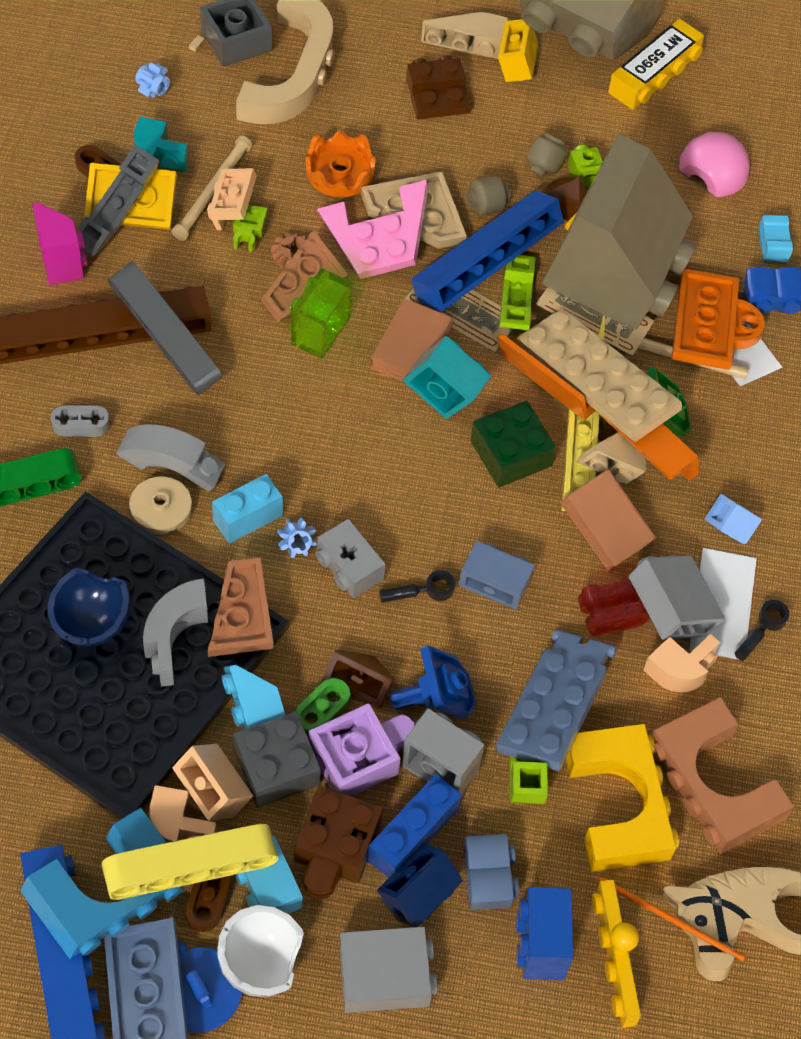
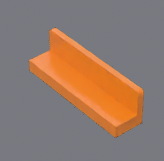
M523 332L513 340H510L504 334L497 337L502 357L580 418L585 421L595 412L586 403L585 397L517 345V337L522 335Z
M603 417L669 480L682 474L690 481L699 474V456L663 423L634 442Z

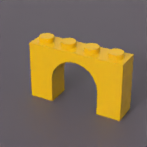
M645 724L578 733L566 758L570 778L605 773L616 774L630 781L636 787L642 799L643 809L636 818L624 823L588 828L584 843L591 872L670 861L676 848L679 846L677 831L675 827L671 828L668 818L671 814L670 802L667 796H663L660 786L663 784L662 771L659 765L655 766L653 759L655 754L654 739L652 735H647Z

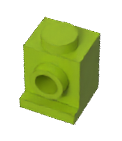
M579 145L573 151H570L569 171L572 178H580L585 189L590 188L603 163L597 147L589 148L587 145Z

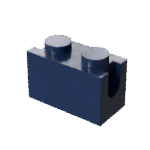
M424 843L377 889V892L397 921L402 922L406 918L411 927H418L430 917V914L444 900L453 894L454 890L463 880L444 850Z

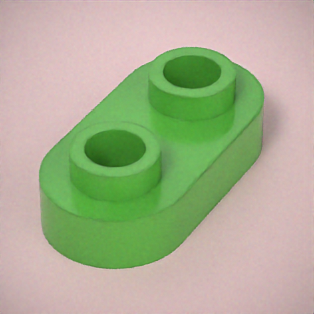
M327 679L297 707L295 712H297L307 736H309L310 730L336 719L348 707L350 689L340 679ZM330 696H337L339 700L331 702L328 698ZM314 718L317 720V722L314 724H308L306 722V719Z

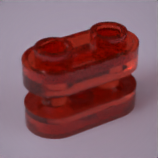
M622 578L612 584L602 586L596 584L589 585L581 591L577 598L581 612L590 614L585 619L589 634L592 636H601L633 629L643 625L650 618L643 603L637 602L640 597L628 578Z

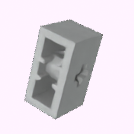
M349 519L317 537L316 557L319 563L324 568L328 567L332 571L338 587L342 591L347 590L352 598L357 597L384 580L385 563Z

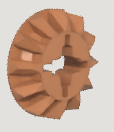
M297 231L295 234L289 235L285 232L283 237H276L274 245L271 246L273 261L280 268L285 269L293 258L291 253L292 246L296 245L299 250L309 235L302 236Z

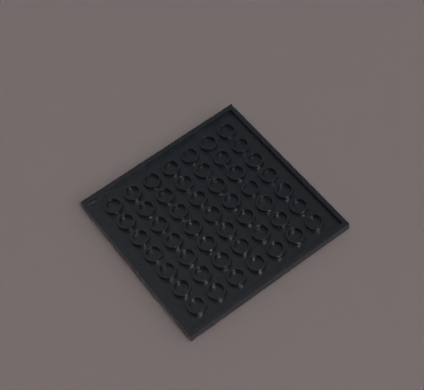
M85 491L0 584V737L116 817L123 819L145 806L153 795L155 785H162L173 771L172 767L196 743L231 700L232 694L228 695L222 682V675H225L224 667L237 665L252 673L271 649L208 657V647L214 630V622L218 613L224 579ZM72 569L87 570L104 579L111 580L112 577L122 579L128 586L132 602L129 620L119 634L104 644L90 647L72 644L59 637L50 625L47 611L50 594L58 581ZM204 579L208 623L192 625L177 636L172 646L174 685L161 686L160 674L153 675L151 658H145L143 633L146 620L155 604L166 593L184 583ZM268 608L274 647L289 628V621Z

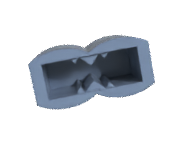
M507 834L466 836L464 841V858L470 910L511 908L513 898L519 897L518 878L512 877L510 865L515 864L514 844H508Z

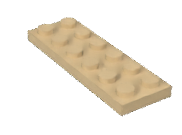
M563 308L517 337L518 346L585 397L586 403L634 442L682 410V402Z

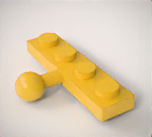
M614 880L600 881L596 894H592V906L594 914H600L602 927L598 928L599 942L601 948H606L609 960L605 961V973L607 981L613 982L615 995H612L611 998L612 1010L615 1017H620L622 1028L634 1027L637 1025L641 1013L628 951L633 950L638 945L639 932L632 924L622 923Z

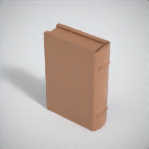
M403 299L371 356L373 363L370 369L402 381L423 353L443 337H448V333L453 326L452 318Z
M609 469L566 496L560 502L607 571H610L657 538Z

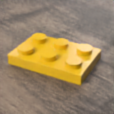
M90 163L84 218L86 216L89 218L121 171L119 169L120 166ZM156 169L141 197L122 225L171 230L177 180L176 171Z

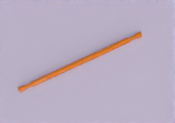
M601 877L599 883L600 881H605L607 879ZM615 885L616 893L745 962L746 955L734 951L730 946L622 887Z

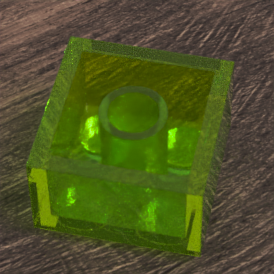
M323 268L318 271L315 277L311 276L308 279L303 294L300 298L296 297L293 300L289 309L291 314V324L289 327V331H291V345L323 359L351 318L353 282Z

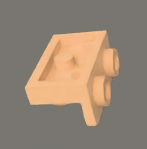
M253 168L221 169L219 179L214 185L212 202L208 205V217L213 221L216 230H223L226 220H244L257 177Z

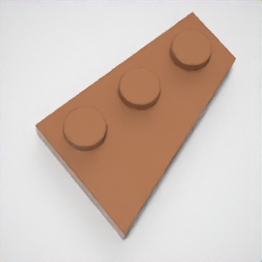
M261 557L229 561L218 613L215 617L214 630L208 647V657L273 649V637Z

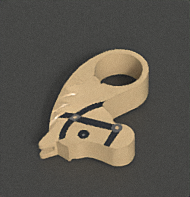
M774 867L742 868L706 877L690 885L688 888L666 886L664 888L665 893H663L662 898L676 909V918L730 946L732 949L738 934L744 931L786 952L801 955V934L788 930L779 921L775 911V903H773H777L779 900L789 896L801 897L800 872ZM683 929L693 942L696 968L700 975L709 981L724 980L730 972L734 955L718 949Z

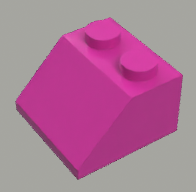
M38 202L32 203L38 241L49 285L84 279L82 267L87 266L84 249H81L85 248L82 231L75 230L73 219Z

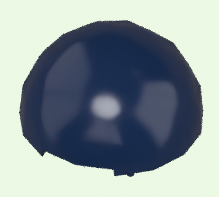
M75 568L62 577L50 594L47 611L50 625L59 637L78 646L90 647L104 644L121 632L129 620L132 602L128 586L124 580L114 577L111 580L104 579L87 570Z

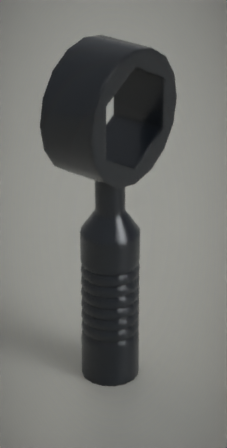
M437 570L428 576L427 583L424 586L412 584L393 589L379 590L380 601L384 603L416 597L421 592H427L434 600L445 601L454 593L455 579L449 572ZM444 580L450 585L449 590L438 592L431 586L432 582Z
M769 600L763 604L759 612V621L762 625L759 628H755L734 652L736 658L744 661L764 638V631L766 629L776 631L785 626L789 618V610L783 602ZM766 610L779 611L783 619L781 621L770 620Z

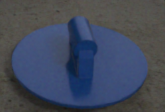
M204 947L188 949L184 953L179 954L187 1030L192 1033L212 1031L225 1024L233 1016L239 1006L242 992L234 988L222 974L217 950Z

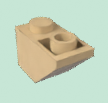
M619 432L596 444L579 456L577 463L595 472L603 473L609 469L618 482L625 484L646 472V458Z

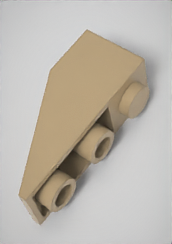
M477 12L423 20L421 42L498 59L505 21H508V17Z

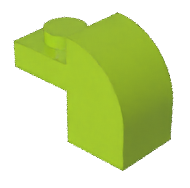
M509 756L508 796L510 803L545 804L548 796L547 763L527 762Z

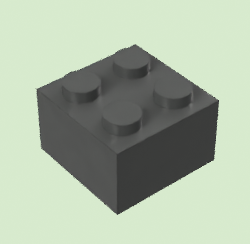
M219 0L200 7L201 31L223 67L272 50V26L255 0Z
M297 712L233 733L234 751L250 792L253 794L257 808L315 788L318 785L320 786L321 769Z

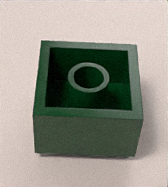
M528 400L473 421L470 441L498 488L552 467L556 445Z

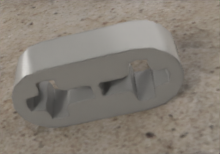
M59 406L53 410L50 416L53 431L55 434L63 437H98L106 434L110 428L108 412L101 406ZM63 418H69L67 424H61ZM94 418H99L98 424L93 425Z

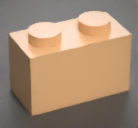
M218 744L192 746L172 767L208 821L233 818L253 797V794Z

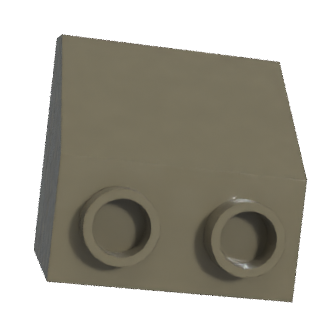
M520 0L521 18L531 29L542 34H546L550 29H553L568 37L570 46L578 53L586 57H595L597 53H600L615 60L649 35L663 13V0Z
M618 133L542 282L543 285L590 309L635 329L639 327L648 311L659 317L664 315L678 287L665 280L668 271L680 276L696 247V244L683 238L693 215L650 148Z

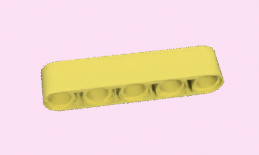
M255 824L114 854L105 858L101 864L109 897L119 900L266 868L278 861V855L269 825Z

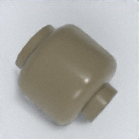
M548 133L545 136H537L526 156L527 160L532 163L530 169L544 177L547 172L556 174L567 156V150L564 148L565 142Z
M498 176L474 179L470 184L469 190L466 192L468 206L472 207L479 215L501 212L510 200L509 187Z

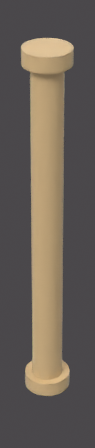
M239 136L235 141L236 146L183 220L172 228L171 233L176 239L185 241L189 236L188 231L214 196V185L219 179L221 169H233L242 155L250 151L252 142L247 137Z

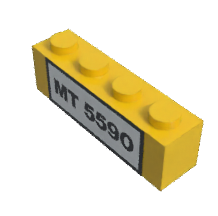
M679 18L612 74L608 93L632 110L641 103L645 104L656 90L663 89L669 79L675 74H681L688 63L696 61L703 51L704 35Z

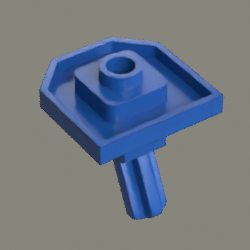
M427 645L421 648L420 651L426 675L418 678V685L391 693V702L394 709L398 711L425 703L427 708L434 706L437 710L462 719L470 716L476 706V700L470 676L456 656Z

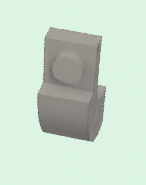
M145 424L131 427L127 430L116 452L118 456L140 470L149 466L165 467L180 473L208 492L214 489L225 465L224 462L203 449L206 444L203 441L183 431L161 425Z
M204 579L184 583L166 593L155 604L146 620L143 633L145 658H151L153 675L160 674L161 686L174 685L172 646L177 636L192 625L208 623Z

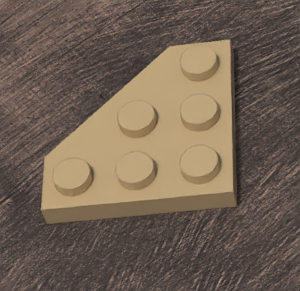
M443 172L361 187V196L368 216L375 219L404 211L399 187L427 180L429 187L420 240L439 249L459 245L467 238Z

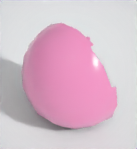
M707 132L689 142L680 156L679 169L681 173L688 177L691 175L701 177L707 185L708 192L715 197L733 195L744 187L749 178L750 159L742 143L732 135L724 132Z

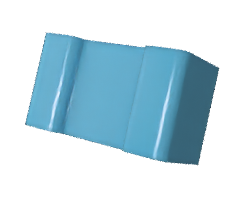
M762 215L758 231L763 262H789L793 245L790 239L788 215Z

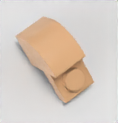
M710 634L689 654L669 637L647 658L643 671L667 690L680 693L693 691L703 685L708 674L707 669L717 660L718 656L715 653L720 642Z
M155 785L149 809L150 821L167 843L217 833L216 822L187 817L190 806L189 791Z

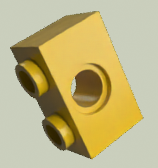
M522 19L505 21L498 59L506 82L530 80L533 76L539 43L535 30L526 25Z

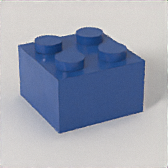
M529 887L526 898L520 899L519 911L516 912V933L522 934H520V945H517L516 966L522 967L523 979L565 980L573 960L571 889Z

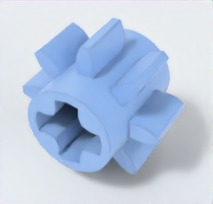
M152 62L149 65L141 66L135 78L136 82L140 84L138 91L147 97L151 96L153 98L156 95H163L170 84V79L165 76L168 69Z
M300 517L298 522H291L289 519H286L287 525L284 529L277 530L279 536L284 539L278 543L280 549L285 550L289 548L288 554L291 558H294L296 553H303V555L308 556L307 550L311 546L317 545L315 540L311 538V535L316 532L315 528L312 525L305 528L306 522L302 517ZM299 533L300 540L295 542L293 536Z

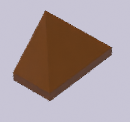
M577 177L555 180L541 193L558 198L563 219L568 222L577 213L587 191L580 178Z
M335 650L322 680L340 679L348 685L350 694L381 708L394 678L375 656Z

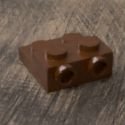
M445 55L437 61L427 62L425 59L419 58L411 64H407L406 81L417 120L470 113L471 104L465 87L466 76L460 58L453 59L451 56Z

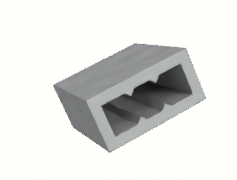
M691 555L648 556L640 560L637 564L638 567L628 576L662 640H667L669 637L679 639L707 636L725 619L723 612Z
M425 927L340 933L339 948L344 1013L430 1006L432 995L437 994L436 973H429L428 960H433L434 952L432 938L426 939Z

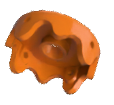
M338 131L327 140H324L320 134L312 138L309 150L305 156V171L310 184L319 192L331 197H351L361 193V187L370 185L375 175L376 156L372 155L368 138L364 134L353 138L342 131ZM341 165L345 166L347 169L344 171H337L334 169V167Z

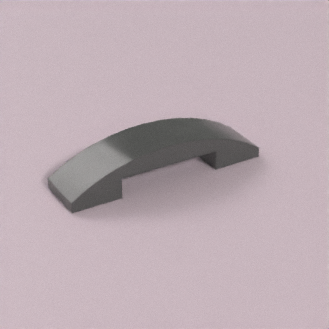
M136 144L119 167L121 171L89 218L86 216L76 230L82 231L85 248L82 249L93 257L103 249L127 218L160 163L158 159Z

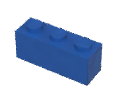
M435 774L369 845L367 861L389 878L424 843L429 844L459 811L462 794Z

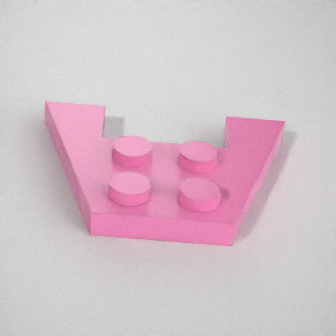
M427 180L399 187L404 211L350 225L344 202L317 209L360 279L416 265L429 187Z

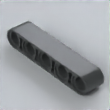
M133 261L107 279L116 294L197 395H200L223 378L215 363Z

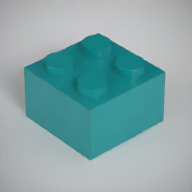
M445 336L419 357L402 381L447 420L476 398L491 375L484 369L481 363L473 360L466 354L457 342Z

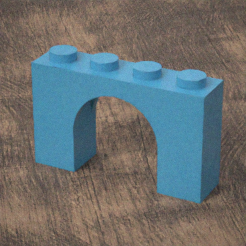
M141 808L113 824L105 838L116 854L167 843ZM56 859L29 875L20 892L67 957L71 959L79 953H82L83 956L90 954L100 946L102 938L108 934L112 938L119 935L130 925L128 921L136 916L140 919L145 918L157 908V902L164 898L167 901H171L185 888L180 886L125 898L113 903L99 902L83 894Z

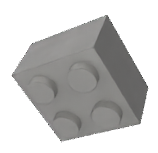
M427 709L405 738L401 766L425 782H428L437 774L459 793L463 794L479 772L485 744L481 743L479 737L471 731H463L453 725L450 718L446 715Z

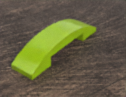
M519 255L506 265L500 327L529 330L536 257Z

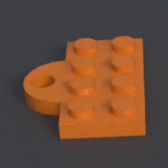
M684 269L680 275L671 360L730 370L734 349H746L758 343L765 327V320L758 308L747 301L738 299L739 278ZM743 324H751L755 328L750 329L745 327Z

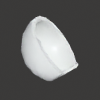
M255 905L239 910L226 921L219 935L217 957L222 974L234 988L249 996L270 997L287 991L291 988L294 977L293 966L304 935L302 928L289 914L275 907Z

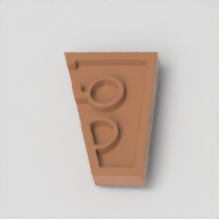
M313 230L286 268L264 294L261 301L276 321L280 323L345 281L348 273Z

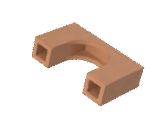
M721 697L655 729L652 734L655 744L654 760L658 763L661 762L667 771L670 785L675 790L680 791L685 799L687 811L693 818L698 819L703 827V834L707 842L711 846H715L720 854L787 820L794 808V805L776 779L747 794L731 797L712 791L699 777L696 768V758L704 751L732 738L738 726V722Z

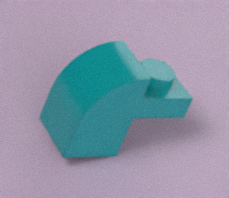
M139 117L134 130V145L136 144L160 161L158 166L186 171L189 164L187 144L168 141L167 122Z

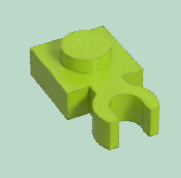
M248 205L244 220H234V249H238L239 243L244 241L248 242L249 252L255 249V236L262 237L267 219V208Z

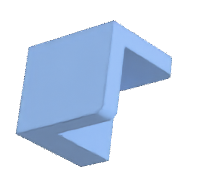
M720 494L704 520L742 544H746L762 519L732 499Z

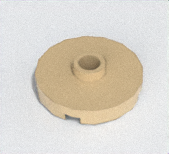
M158 476L149 478L137 485L131 493L129 509L136 524L152 534L166 535L170 534L169 531H173L176 528L179 530L187 523L191 516L192 500L188 489L183 483L170 477ZM159 501H164V502H165V503L162 504V505H157V504H156V502H159Z

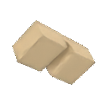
M197 35L190 43L189 49L196 52L205 42V38Z

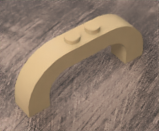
M278 0L277 24L302 31L308 37L307 43L294 74L286 82L274 86H263L244 81L236 99V120L253 124L280 123L301 114L312 103L319 85L323 86L327 76L326 68L327 66H332L335 51L332 50L333 20L327 7L320 0Z

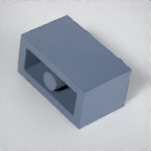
M476 541L461 570L459 586L517 610L532 580L535 565L529 563L521 556H512L502 552L492 544H483Z

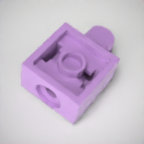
M368 703L310 730L309 743L330 788L352 797L399 774L400 757L397 752L404 749L405 738L415 725L409 717L402 714L380 723Z

